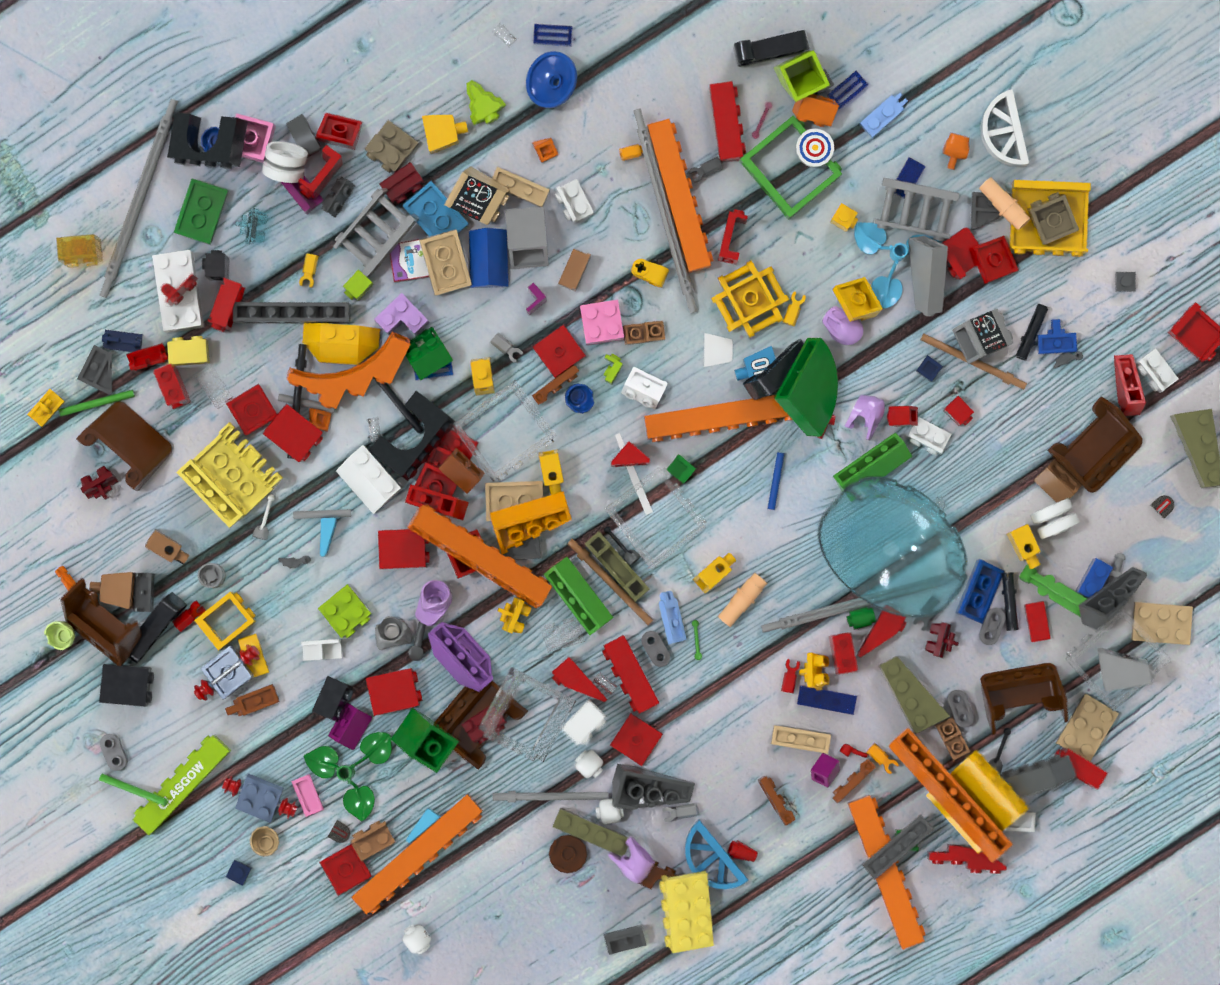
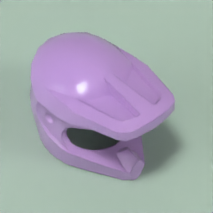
M833 306L823 317L822 322L829 331L830 336L840 344L852 345L861 339L863 335L862 323L859 319L850 322L843 309Z
M860 395L845 427L852 429L854 427V420L858 416H863L865 418L864 427H868L866 440L870 441L884 415V400L878 399L875 396Z
M432 580L423 586L415 613L416 619L422 624L433 626L449 608L452 602V592L444 582Z
M629 837L626 844L630 848V858L625 855L621 857L612 852L608 856L620 868L626 878L635 883H642L654 865V860L633 837Z

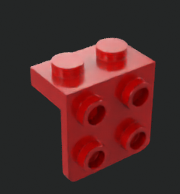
M969 228L961 229L952 235L950 239L942 242V244L948 246L946 265L948 267L947 271L952 278L962 279L966 276V272L977 266L970 249L979 245Z

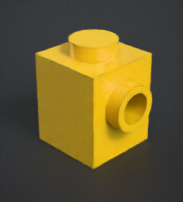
M841 203L830 223L847 232L849 227L853 229L857 223V212Z

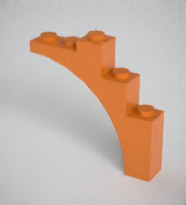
M392 331L383 346L373 356L355 367L336 373L324 374L303 372L290 367L287 372V380L296 387H299V385L305 387L312 394L319 393L318 400L322 406L336 409L346 389L351 395L364 397L373 377L379 383L391 384L410 346V339Z

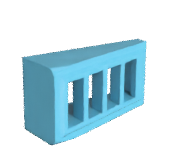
M337 518L321 519V557H326L337 525Z
M427 808L406 841L410 843L441 816L432 809Z

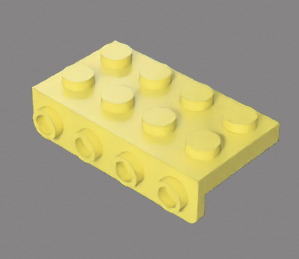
M706 871L674 877L662 875L659 887L664 898L661 900V907L665 911L663 926L667 930V936L664 937L666 947H669L672 953L714 946Z

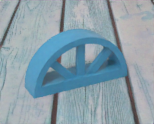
M697 820L691 827L685 842V856L692 873L703 871L720 857L717 882L708 879V886L717 889H731L748 881L746 876L702 822ZM696 830L699 831L709 845L691 843ZM690 849L714 851L715 853L695 868L691 860ZM725 865L738 880L723 883Z

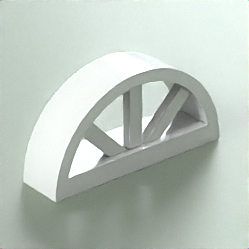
M1013 89L998 95L985 110L981 120V138L988 153L998 162L1011 167H1026L1029 165ZM1004 100L1007 115L994 106ZM990 112L1010 124V126L988 131L987 124ZM1011 132L1010 139L1000 153L994 147L989 137ZM1013 143L1017 159L1006 156Z

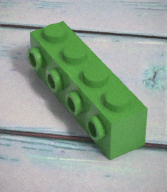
M895 432L833 475V478L840 490L850 501L906 462L912 455L905 442Z
M568 557L543 574L589 635L614 618Z

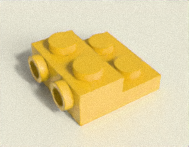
M866 277L836 285L832 289L850 322L876 317L883 310Z

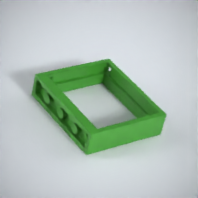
M794 115L740 159V163L788 220L842 175L840 165L836 161L832 162L830 159L825 165L833 174L791 208L753 163L751 158L791 125L794 126L800 135L806 131L804 122L796 119Z

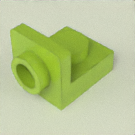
M606 354L604 358L611 362L613 366L609 365L603 375L606 376L605 382L612 385L623 363L620 362L621 358L618 356Z

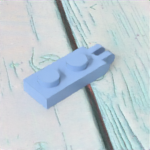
M901 92L896 97L891 95L860 123L861 127L871 138L905 110L903 105L908 100L905 98L899 103L898 100L903 96Z
M672 591L660 593L661 601L659 602L668 644L687 640L677 599L674 598Z

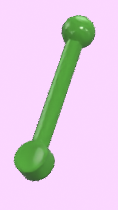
M693 620L692 626L694 627L696 648L694 657L696 660H700L702 654L699 649V622Z

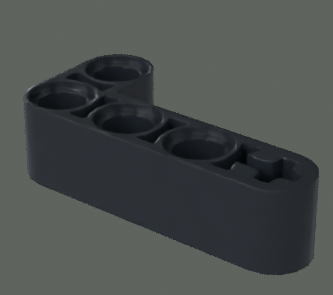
M805 30L753 42L751 40H743L733 45L738 67L802 53L810 49Z
M798 339L790 344L761 373L751 376L743 383V386L753 400L766 397L781 387L804 345L802 339Z
M171 592L165 596L140 626L141 638L129 656L136 664L146 655L172 620L187 606L175 593Z

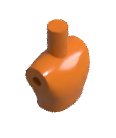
M950 133L943 147V154L950 157L948 169L954 170L957 159H966L968 157L969 137Z

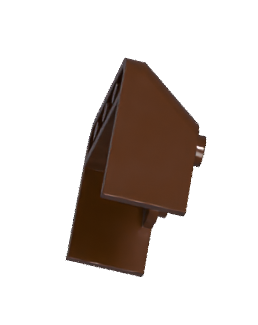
M81 578L60 598L65 621L73 627L74 631L112 662L122 666L141 638L139 623L123 624L99 604L97 593L92 589L88 590L85 580Z
M1043 663L991 672L982 675L980 678L986 717L992 735H996L995 721L1002 720L1005 717V709L1042 703L1043 707L1048 711L1061 710L1064 722H1069L1067 697L1054 664Z

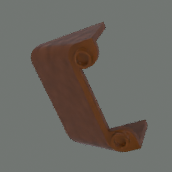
M1102 396L1092 407V411L1097 418L1068 447L1062 443H1055L1047 450L1061 466L1091 493L1098 491L1141 447L1143 442L1140 434L1122 411Z
M123 402L113 403L76 438L84 446H91L100 439L131 467L126 473L125 481L136 491L141 489L172 453L170 442Z
M493 680L481 691L465 686L435 721L436 724L459 741L453 750L478 770L486 760V755L481 750V747L486 742L481 745L478 742L474 744L463 728L462 723L493 703L497 705L505 719L509 715L512 719L519 720L528 712L525 707Z

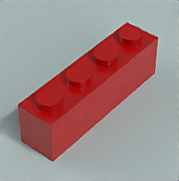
M733 81L710 84L709 90L720 162L740 160L743 154H746L745 142L741 143L740 135H743L742 123H738V116H741L740 106L736 105L735 98L738 97L737 86H733Z
M622 635L603 645L605 649L602 650V653L607 661H612L614 666L611 667V670L615 677H620L623 683L620 684V687L625 695L629 694L631 698L629 704L633 712L638 711L640 714L659 704L625 636Z

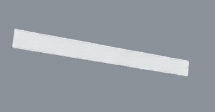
M619 433L615 436L621 450L625 445ZM626 466L644 512L648 515L653 511L634 466Z

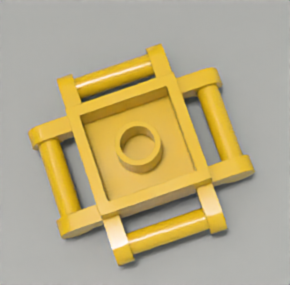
M750 260L741 268L724 277L721 275L717 278L724 291L712 297L711 300L713 303H716L728 325L727 329L729 332L743 325L748 337L751 338L755 336V333L773 323L783 321L777 306L790 299L781 289L773 274L772 266L758 272L752 260ZM749 271L751 272L752 276L731 287L728 286L727 283ZM765 276L778 297L775 301L762 279ZM725 297H728L739 318L736 322H734L722 300ZM770 310L773 312L772 316L750 327L749 321Z

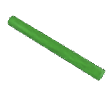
M132 389L59 409L60 416H65L135 397Z
M101 774L99 777V781L163 806L168 804V799L108 775Z

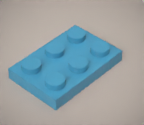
M432 181L402 205L409 214L414 213L420 218L417 223L429 237L454 229L459 234L469 225L458 211L444 205L447 198Z

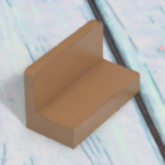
M573 248L558 284L576 292L591 254H585Z
M1055 459L1034 479L1056 503L1067 498L1070 499L1082 486Z

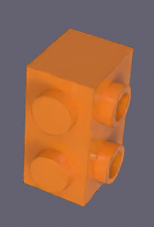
M811 94L795 102L792 112L795 114L796 119L807 122L809 120L820 127L825 125L831 127L839 105L834 99Z

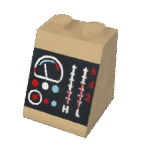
M470 166L461 173L444 205L489 225L492 221L496 222L500 215L498 210L501 205L505 206L510 197L507 194L510 189Z

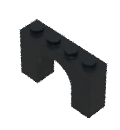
M175 113L167 158L173 159L174 163L179 165H185L186 162H189V165L198 167L201 164L211 168H216V165H220L224 169H232V166L240 167L247 121L237 117L221 116L215 144L208 151L201 152L198 146L201 118L188 113Z
M418 391L414 392L404 406L423 421L425 431L421 442L412 449L401 450L380 436L369 449L373 455L406 481H409V479L417 474V469L428 460L429 454L440 445L441 439L446 433L451 431L455 420Z

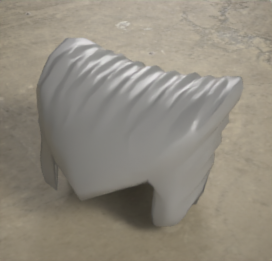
M387 616L375 627L376 644L379 650L412 642L413 637L410 628L402 619Z

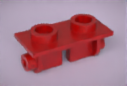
M163 343L126 354L131 371L148 367V364L165 363V360H168V354Z

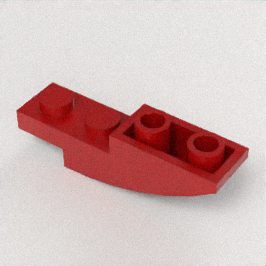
M947 844V852L927 851V859L932 860V864H944V861H951L953 865H963V861H966V869H970V873H982V870H990L991 874H1001V870H1006V866L997 859L992 863L983 852L977 853L970 847Z

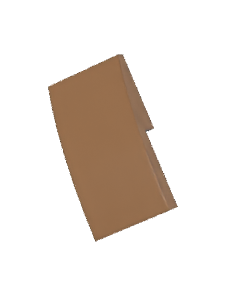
M663 321L623 326L625 345L665 340Z
M953 717L935 725L953 762L971 753Z

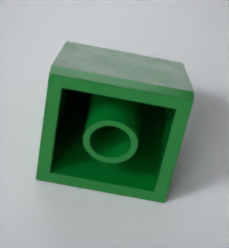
M413 707L391 738L410 758L438 773L459 742L429 717Z

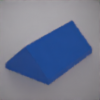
M496 228L470 230L469 256L470 280L472 283L470 288L509 287L507 230Z
M981 559L976 560L955 613L983 624L986 613L989 611L1002 579L1001 573H1004V571Z

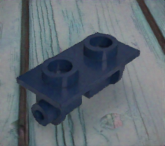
M105 330V333L102 335L103 349L126 352L141 350L143 334Z

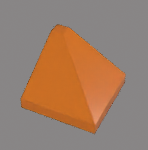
M552 138L532 142L541 163L559 155Z
M310 408L309 422L319 430L328 432L332 413Z

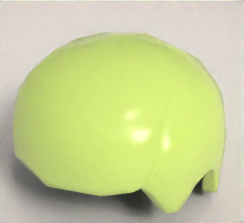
M54 621L48 624L44 631V635L48 639L47 643L57 650L69 648L75 639L74 629L66 621Z

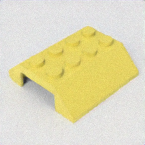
M231 422L224 426L218 432L219 435L193 460L190 459L176 472L229 528L245 517L283 479L278 472L271 477L275 471L273 467L269 468L265 474L260 470L267 460L263 458L259 461L262 455L251 444L246 447L249 443L247 439L242 440L238 446L234 441L241 433L238 430L233 433L236 428Z

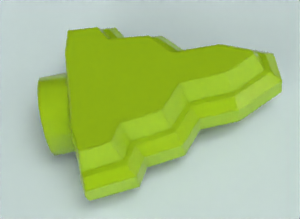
M473 80L466 83L467 95L471 100L469 108L473 125L483 121L488 125L496 121L500 117L498 112L506 106L504 101L500 97L496 98L492 92L484 91L482 86Z

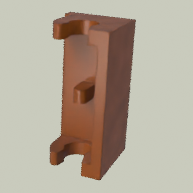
M457 448L439 467V470L466 494L475 487L485 474Z

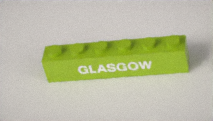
M216 735L205 737L200 743L202 747L198 751L194 749L187 756L189 759L185 765L181 763L174 770L176 774L171 779L168 777L160 785L162 789L158 793L153 792V794L168 799L166 806L148 800L149 802L145 807L141 805L133 813L135 817L132 820L148 835H152L231 752Z

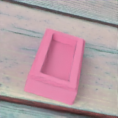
M310 774L291 781L306 817L324 810Z

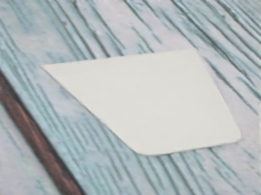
M704 333V367L732 362V339Z

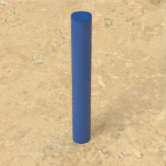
M777 452L767 508L770 510H775L784 453Z

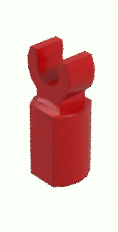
M196 600L189 609L182 612L172 623L182 632L197 616L202 615L206 610Z
M787 659L785 663L787 673L784 672L781 691L794 694L797 679L795 672L800 667V661H797L796 666L791 668L789 666L790 659Z

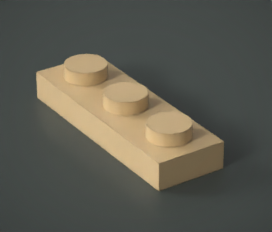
M499 167L496 168L492 177L493 180L510 189L509 194L539 207H543L550 191L543 186Z
M774 725L771 744L828 754L831 735Z

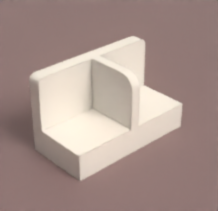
M341 639L301 642L303 661L342 658Z

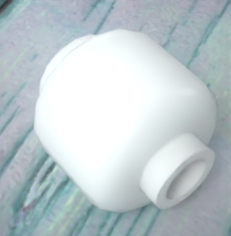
M584 750L575 759L577 762L575 768L585 778H590L591 776L596 778L603 771L601 768L603 760L593 750L588 752Z
M613 798L600 800L599 807L595 808L597 819L601 818V822L605 825L619 823L621 817H624L622 808L613 807Z
M410 925L404 930L405 934L402 941L411 953L421 954L430 947L431 937L422 925Z

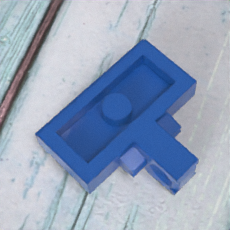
M1052 319L1051 329L1047 330V334L1037 335L1038 354L1077 352L1076 333H1065V329H1061L1060 319Z

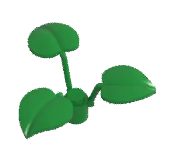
M385 732L367 735L360 744L361 752L366 755L352 765L346 764L340 767L336 765L339 760L338 754L335 749L329 746L318 747L304 755L307 766L318 777L331 778L334 776L336 768L337 777L342 781H347V783L355 788L346 791L343 797V805L351 815L360 821H364L371 814L375 803V796L370 787L362 786L358 788V785L352 781V778L355 776V767L367 758L374 764H382L390 758L392 740L391 735Z

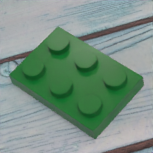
M191 178L173 233L211 245L229 191Z

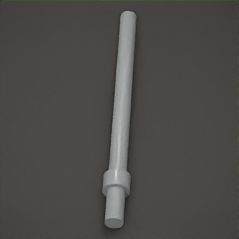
M508 791V793H493V801H508V803L519 800L608 799V792L516 793V791Z

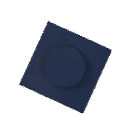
M927 355L916 372L932 382L943 366Z
M234 860L226 878L243 886L252 868Z

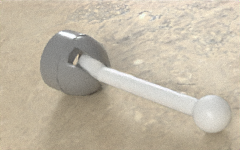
M273 494L267 496L268 503L262 525L257 526L252 535L255 538L268 539L269 531L265 525L271 503L275 499Z

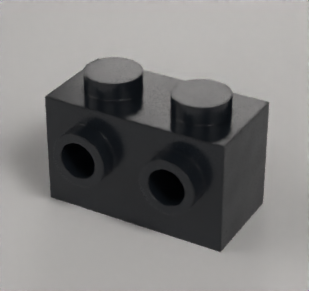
M211 250V253H206V257L202 259V270H205V277L210 281H223V277L229 279L230 258L225 253H222L221 250Z
M327 676L312 711L338 722L344 715L346 702L352 697L353 687Z

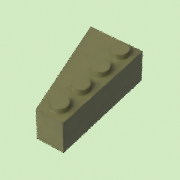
M1212 409L1171 415L1170 418L1176 427V432L1182 441L1200 487L1220 486V455Z
M897 656L878 665L914 734L950 717Z

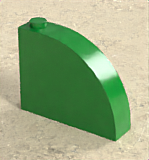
M807 338L774 399L806 436L821 437L836 405L838 394L837 369L832 353L822 338Z

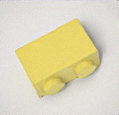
M193 336L191 340L177 337L167 342L169 364L171 363L175 366L209 364L208 340L203 339V336Z

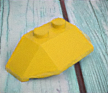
M304 323L302 343L307 345L308 350L320 363L359 365L379 348L380 329L358 325Z

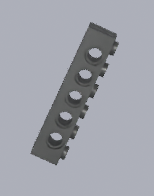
M235 302L233 322L350 324L349 302Z

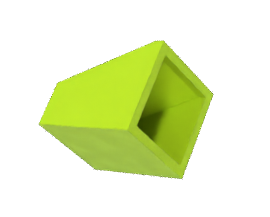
M814 50L806 51L773 67L781 85L795 102L830 86Z

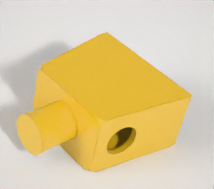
M453 115L422 116L430 154L459 144L457 135L468 133L466 121L455 123Z
M490 357L472 359L471 370L476 396L495 393Z
M558 450L540 452L539 460L544 485L549 486L551 495L562 492L560 483L564 481ZM555 472L556 476L549 477V473Z
M1028 524L1006 534L1019 560H1026L1030 570L1041 565L1036 556L1041 551ZM1025 545L1029 546V553L1024 551Z
M727 553L723 558L718 556L692 580L704 593H707L732 571L730 566L736 562V559L731 553Z

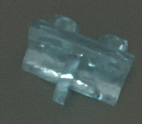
M257 208L249 209L248 222L247 215H242L241 222H235V226L240 227V234L245 235L246 232L245 244L265 241V232L257 231L256 229L257 224L265 225L267 223L268 214L259 212Z

